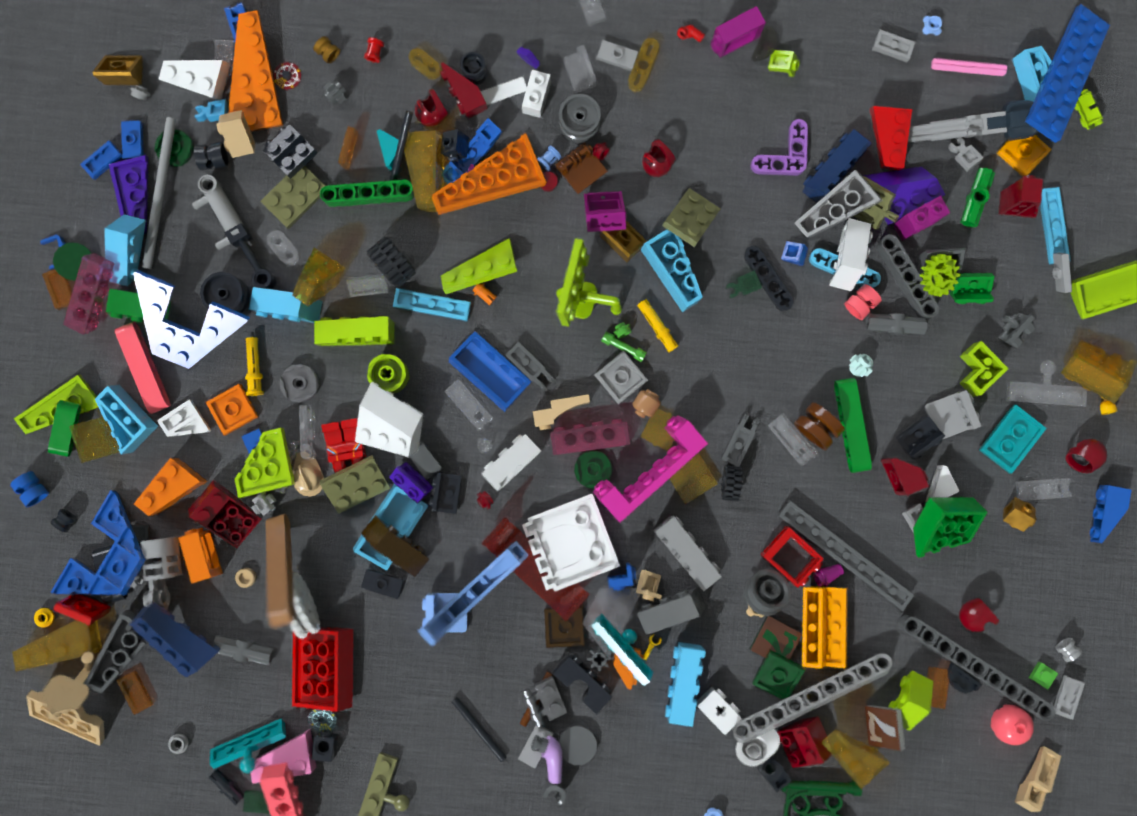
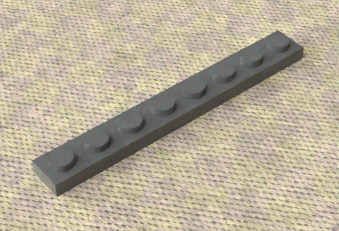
M788 501L777 515L903 611L915 596L793 502Z

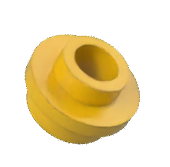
M41 608L34 615L36 625L42 628L50 626L55 619L54 612L49 608ZM42 615L46 617L45 621L42 620Z

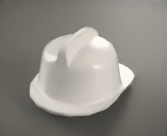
M759 725L757 727L763 728L765 725ZM773 729L746 743L738 742L736 755L739 760L748 766H758L765 762L779 747L780 739L777 731Z

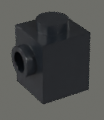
M458 129L443 132L440 154L452 162L467 158L469 137Z

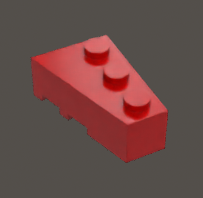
M872 106L870 108V115L872 116L881 169L901 170L905 165L912 109Z

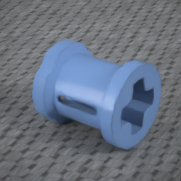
M549 146L548 151L542 157H538L537 161L546 171H549L551 169L550 166L557 159H561V155L554 147Z

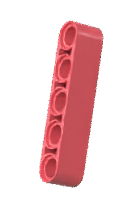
M133 321L116 328V337L148 412L153 414L170 407V400L139 326Z

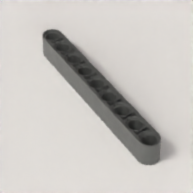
M903 615L899 619V627L902 631L956 664L1026 711L1044 721H1050L1055 717V708L1050 703L918 618ZM912 620L913 627L907 629V622ZM929 631V638L924 640L923 634ZM945 641L946 648L940 650V644ZM962 652V659L957 661V654ZM978 663L979 668L974 672L973 667ZM995 673V680L990 682L991 675ZM1011 684L1012 690L1007 693V687ZM1028 695L1029 699L1024 703L1023 699ZM1045 706V711L1040 714L1041 708Z

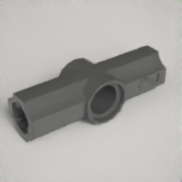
M868 314L865 320L866 331L887 332L890 335H924L927 330L926 318L905 317L904 314Z
M221 635L216 636L212 647L216 645L221 648L217 654L231 656L232 659L241 662L252 661L270 665L275 653L274 648L255 644L252 640L244 638L234 639Z

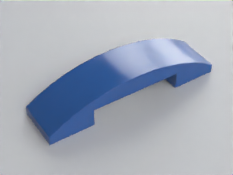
M487 118L476 131L475 137L468 143L467 158L460 159L457 162L450 161L439 173V176L447 184L459 179L461 175L468 172L471 164L476 166L484 158L503 131Z

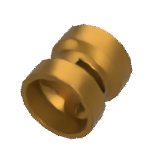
M326 36L321 37L313 47V50L318 55H322L323 60L328 64L335 61L340 54V49L336 45H332Z

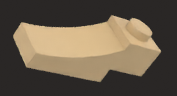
M589 394L552 400L551 409L533 411L535 427H539L540 430L551 429V425H554V420L561 414L574 407L590 403Z
M1045 746L1039 748L1028 776L1023 784L1019 786L1015 803L1030 812L1041 811L1046 793L1052 790L1061 760L1060 755Z

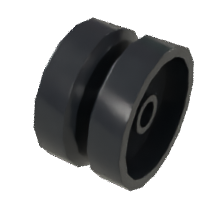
M217 272L204 280L201 285L200 297L208 310L210 304L215 302L242 313L249 304L250 293L242 280L228 272Z

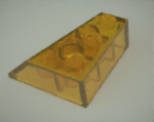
M1080 340L1065 363L1061 374L1068 380L1079 383L1084 389L1093 391L1100 395L1102 399L1115 404L1128 387L1137 361L1132 359L1129 362L1121 359V355L1116 353L1113 355L1106 354L1102 348Z

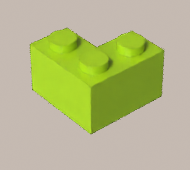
M982 341L973 343L960 355L972 371L959 384L972 397L981 396L1008 368Z
M913 670L907 676H903L900 681L901 693L888 706L889 708L901 709L902 725L908 731L930 713L933 681Z

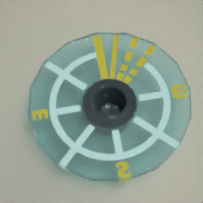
M315 709L310 712L308 722L315 730H332L337 724V718L331 711Z

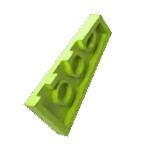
M510 239L442 274L441 280L445 294L517 272Z
M77 375L15 417L14 420L25 434H29L53 425L59 400L81 404L80 414L99 408L95 401L97 396L83 377Z

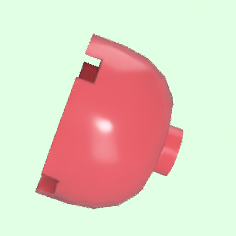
M1006 704L999 710L997 709L991 718V728L996 737L1009 745L1019 746L1026 743L1034 732V723L1031 716L1024 709L1012 704Z

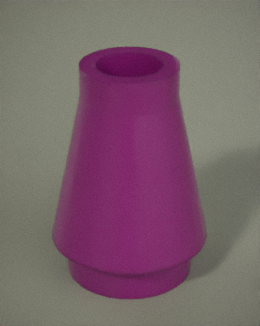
M840 564L820 568L813 573V577L819 587H826L843 575L844 570Z

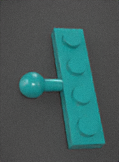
M603 613L600 614L592 624L595 633L601 636L611 651L615 652L620 658L621 663L629 668L636 680L640 681L643 686L649 683L654 672L630 646L637 640L636 632L632 629H627L621 635Z
M282 718L210 749V766L215 769L244 756L240 762V769L244 773H251L256 768V761L252 757V752L286 738L285 722Z

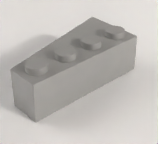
M855 170L801 216L795 224L807 238H811L882 202L883 199L859 171Z
M670 515L655 527L653 531L704 592L721 578V575L718 573L721 570L714 561L710 563L706 558L708 556L707 552L702 546L698 548L695 544L696 539L690 532H686L682 526L684 524L677 516Z

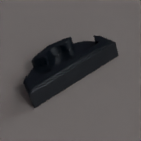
M950 662L948 679L955 690L967 694L980 689L982 686L980 682L956 664Z

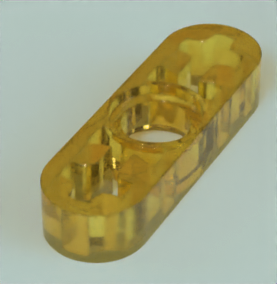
M654 38L644 40L629 76L628 87L634 92H639L644 88L657 56L659 43ZM651 44L653 49L650 51L649 56H647V49ZM646 61L649 67L647 69H640L638 63ZM638 74H641L637 86L633 85Z

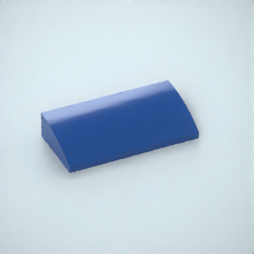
M475 331L449 357L448 362L504 412L532 382Z

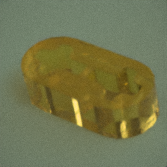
M419 48L410 51L409 60L414 68L432 80L440 76L441 69L436 60ZM414 56H420L423 63L419 60L415 61ZM427 65L431 68L435 66L436 72L434 73L431 71L429 73Z

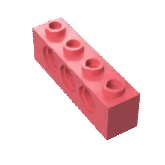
M287 763L264 766L260 783L271 816H303V804L299 802L298 788L294 786L293 772L289 770Z

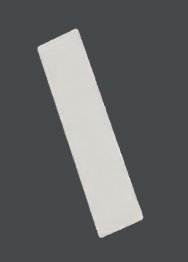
M523 77L481 91V94L488 105L525 92L527 87Z

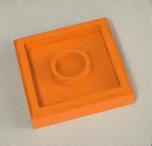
M241 384L235 385L206 402L221 432L225 436L259 417Z

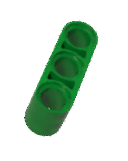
M59 400L50 435L48 453L66 457L71 455L81 412V404Z

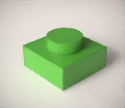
M1038 661L1028 678L1048 690L1058 673Z

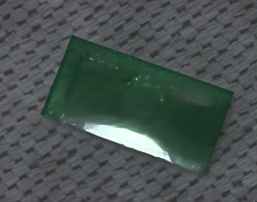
M246 790L243 812L271 814L264 792Z

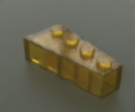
M436 130L409 132L404 150L417 208L425 212H437L432 200V194L444 187V156L440 154L442 134Z
M75 620L13 651L15 670L21 671L82 657L86 652L93 654L100 652L102 644L97 621L87 625Z

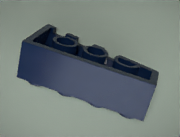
M855 129L850 134L846 133L839 141L841 145L838 148L834 147L827 155L829 159L826 162L822 161L815 169L817 173L813 177L810 175L803 183L805 187L802 192L814 202L818 203L833 190L872 144Z
M152 602L142 608L129 625L134 628L136 633L149 642V645L155 648L166 661L170 662L180 674L185 677L194 674L220 651L221 648L216 645L210 646L205 642L207 639L201 634L199 637L189 631L190 627L188 625L176 622L174 615L157 603Z

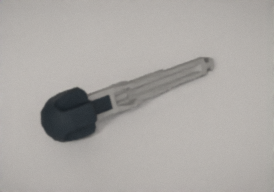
M1019 100L1007 102L1003 106L1002 112L965 116L964 118L929 122V124L910 126L908 143L960 137L967 138L1004 133V137L1009 141L1033 137L1039 131L1025 122L1033 101Z

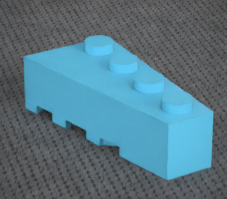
M666 229L644 243L641 251L680 310L684 312L697 304L703 296L690 267L689 258L684 251L682 239Z

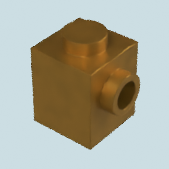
M1014 497L1003 509V521L1022 532L1028 527H1032L1036 522V508L1017 497Z

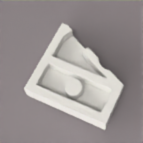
M192 400L186 401L157 420L167 437L211 431Z

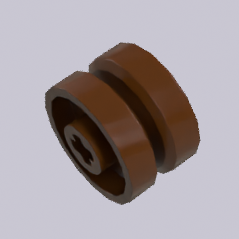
M812 402L805 410L807 416L800 415L794 422V425L809 441L826 451L833 444L831 437L838 438L845 429L830 412L817 403Z

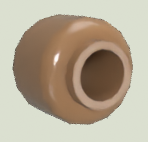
M649 389L640 391L632 404L636 409L635 413L642 418L646 416L653 417L661 405L660 396Z

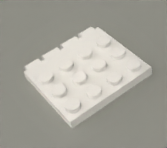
M593 494L529 517V522L522 524L526 537L532 535L535 537L528 541L533 556L541 553L542 557L535 559L540 574L548 572L547 576L542 577L546 590L554 588V591L620 567Z

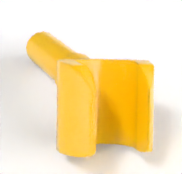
M655 634L650 635V644L648 645V648L643 656L644 660H647L648 656L650 655L652 649L655 646L660 645L662 641L661 637L658 639V642L654 644L652 642V638Z

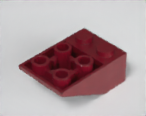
M215 480L208 485L188 509L190 518L235 548L240 546L262 520L253 510Z

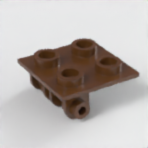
M585 142L555 164L577 194L608 172L598 158L593 156L592 147Z

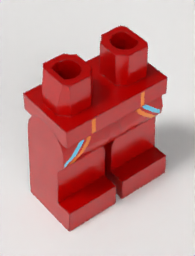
M358 418L344 420L341 423L333 422L321 425L326 442L328 461L332 463L335 473L346 468L345 461L351 460L353 465L367 457L365 445L355 442Z

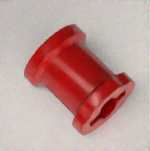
M370 37L367 41L369 45L364 58L368 61L379 63L381 48L384 47V42Z

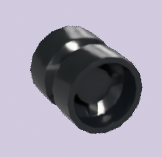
M469 52L462 57L461 69L463 76L475 85L484 82L487 77L484 57L477 52Z
M223 142L211 143L210 147L206 144L194 147V158L199 170H209L213 166L215 168L228 166V154Z

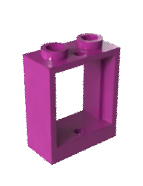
M757 6L716 27L711 47L715 54L718 53L720 58L760 37L766 22Z
M622 191L584 194L587 232L626 229V212Z
M940 196L906 214L893 226L901 240L904 241L937 223L950 214V211Z

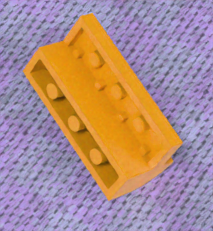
M830 586L803 587L802 667H847L848 588Z

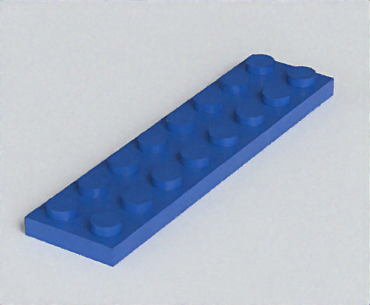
M1082 4L1074 10L1025 120L1026 123L1054 143L1060 141L1110 27L1108 23Z

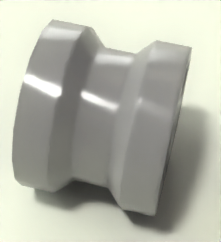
M1071 637L1060 641L1055 647L1059 653H1062L1065 662L1073 661L1082 654V650L1080 647H1076L1075 641Z

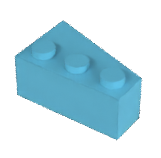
M1042 46L1025 49L1012 59L1024 98L1033 102L1052 62Z
M124 214L105 228L106 281L128 286L135 280L134 272L138 270L146 220Z
M253 287L249 310L256 312V316L267 318L268 315H272V318L279 320L288 318V320L294 322L306 321L314 323V321H319L323 301L301 293Z

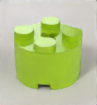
M381 354L370 362L367 378L370 384L375 382L379 388L395 394L400 392L408 383L409 371L406 364L398 357L390 354ZM387 370L391 372L390 378L385 377Z

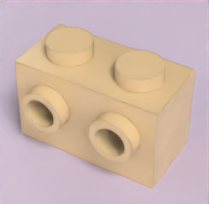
M243 111L220 115L217 129L220 135L223 134L225 149L227 152L230 151L232 158L255 153L256 144Z

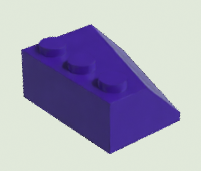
M921 166L863 175L896 194L890 211L899 215L897 221L928 202L946 195L937 178ZM884 218L888 226L894 223L888 218Z

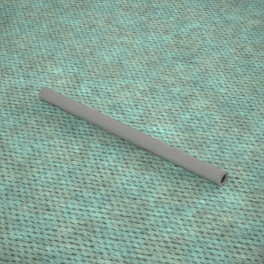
M166 117L142 268L152 269L176 125V119Z

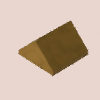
M104 56L93 70V76L104 85H142L143 58L142 56Z
M627 221L625 230L601 231L600 235L627 263L647 242Z

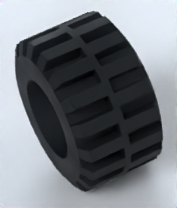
M386 236L367 250L369 258L394 287H401L416 274L415 268Z

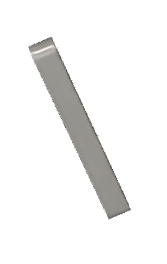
M878 654L737 722L733 728L734 738L740 743H746L885 676L891 669V658L887 654ZM877 662H885L887 668H880ZM860 670H868L870 676H862ZM850 678L853 684L845 685L842 679ZM832 686L835 689V693H827L825 687ZM814 694L817 696L818 701L810 702L807 696ZM798 703L800 709L793 711L790 708V704ZM779 711L783 714V717L775 719L772 713ZM761 719L765 722V726L758 728L754 724L755 721ZM745 728L748 733L742 737L737 734V730Z

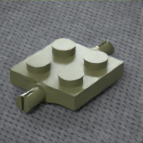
M863 176L883 201L854 215V217L862 222L870 223L871 227L875 230L880 227L885 217L895 223L899 215L890 211L896 194Z

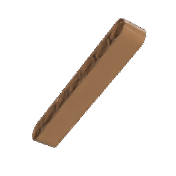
M285 513L268 518L265 522L268 619L273 628L295 621L291 526L289 518Z

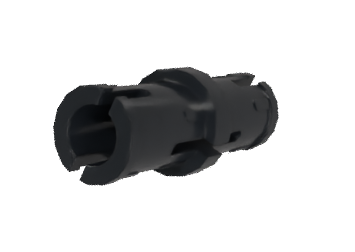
M216 769L208 777L220 789L219 792L221 794L224 793L235 806L245 797L233 785L234 782L232 780L229 781L219 769Z

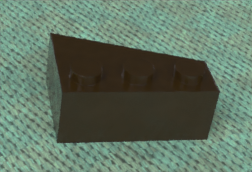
M375 515L361 532L362 536L374 550L413 577H416L430 560L425 554L426 550L419 544L415 546L405 534L402 536L399 533L400 531L390 524L389 526Z

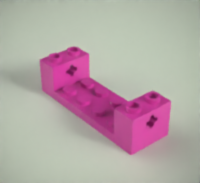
M678 415L673 416L667 421L664 429L678 445L671 447L663 459L655 461L652 465L653 468L648 472L642 473L634 485L631 484L626 487L624 494H621L607 479L600 481L594 487L593 493L619 522L625 519L708 444L688 420Z

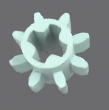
M855 354L850 359L849 369L853 375L863 377L864 375L868 376L873 371V360L867 354Z

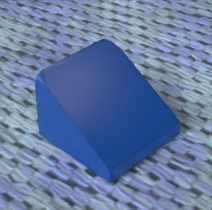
M786 241L781 259L803 266L808 247L805 244Z

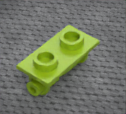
M1085 89L1078 98L1075 110L1079 111L1081 115L1080 122L1082 126L1090 130L1095 128L1093 124L1095 126L1103 124L1102 120L1104 118L1099 107L1090 109V106L1096 104L1092 92Z

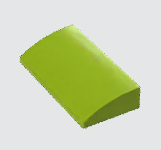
M1137 260L1071 281V296L1081 319L1137 303Z

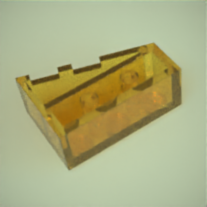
M313 248L292 296L307 306L311 305L338 286L345 267L316 248Z
M837 729L821 742L861 789L890 764L876 748L869 747L864 742H859Z

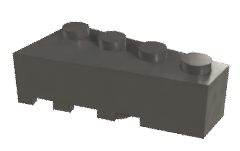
M129 610L120 614L84 682L88 688L103 693L147 645L148 642L129 625L137 614Z

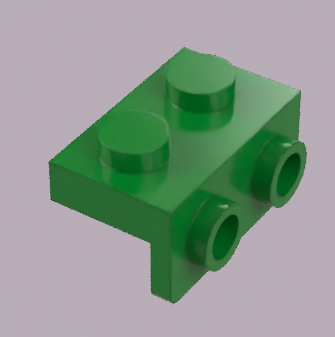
M958 273L960 274L959 277H956L958 284H953L954 291H950V295L956 303L985 304L986 302L994 301V297L991 294L995 277L993 273Z

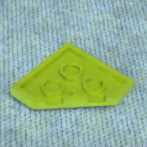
M277 428L261 434L260 441L255 449H252L242 471L235 477L238 498L295 485L284 428Z

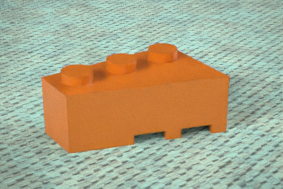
M170 458L135 501L134 505L148 516L158 515L208 481L179 458Z

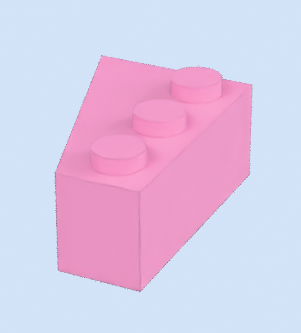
M311 729L255 758L256 768L251 772L252 783L260 782L264 766L281 763L288 764L289 770L293 772V776L311 774L316 768V761L311 760L313 752Z

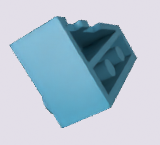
M120 385L107 386L95 398L104 420L108 422L112 430L110 432L112 437L116 439L120 447L118 450L121 455L133 453L158 427Z

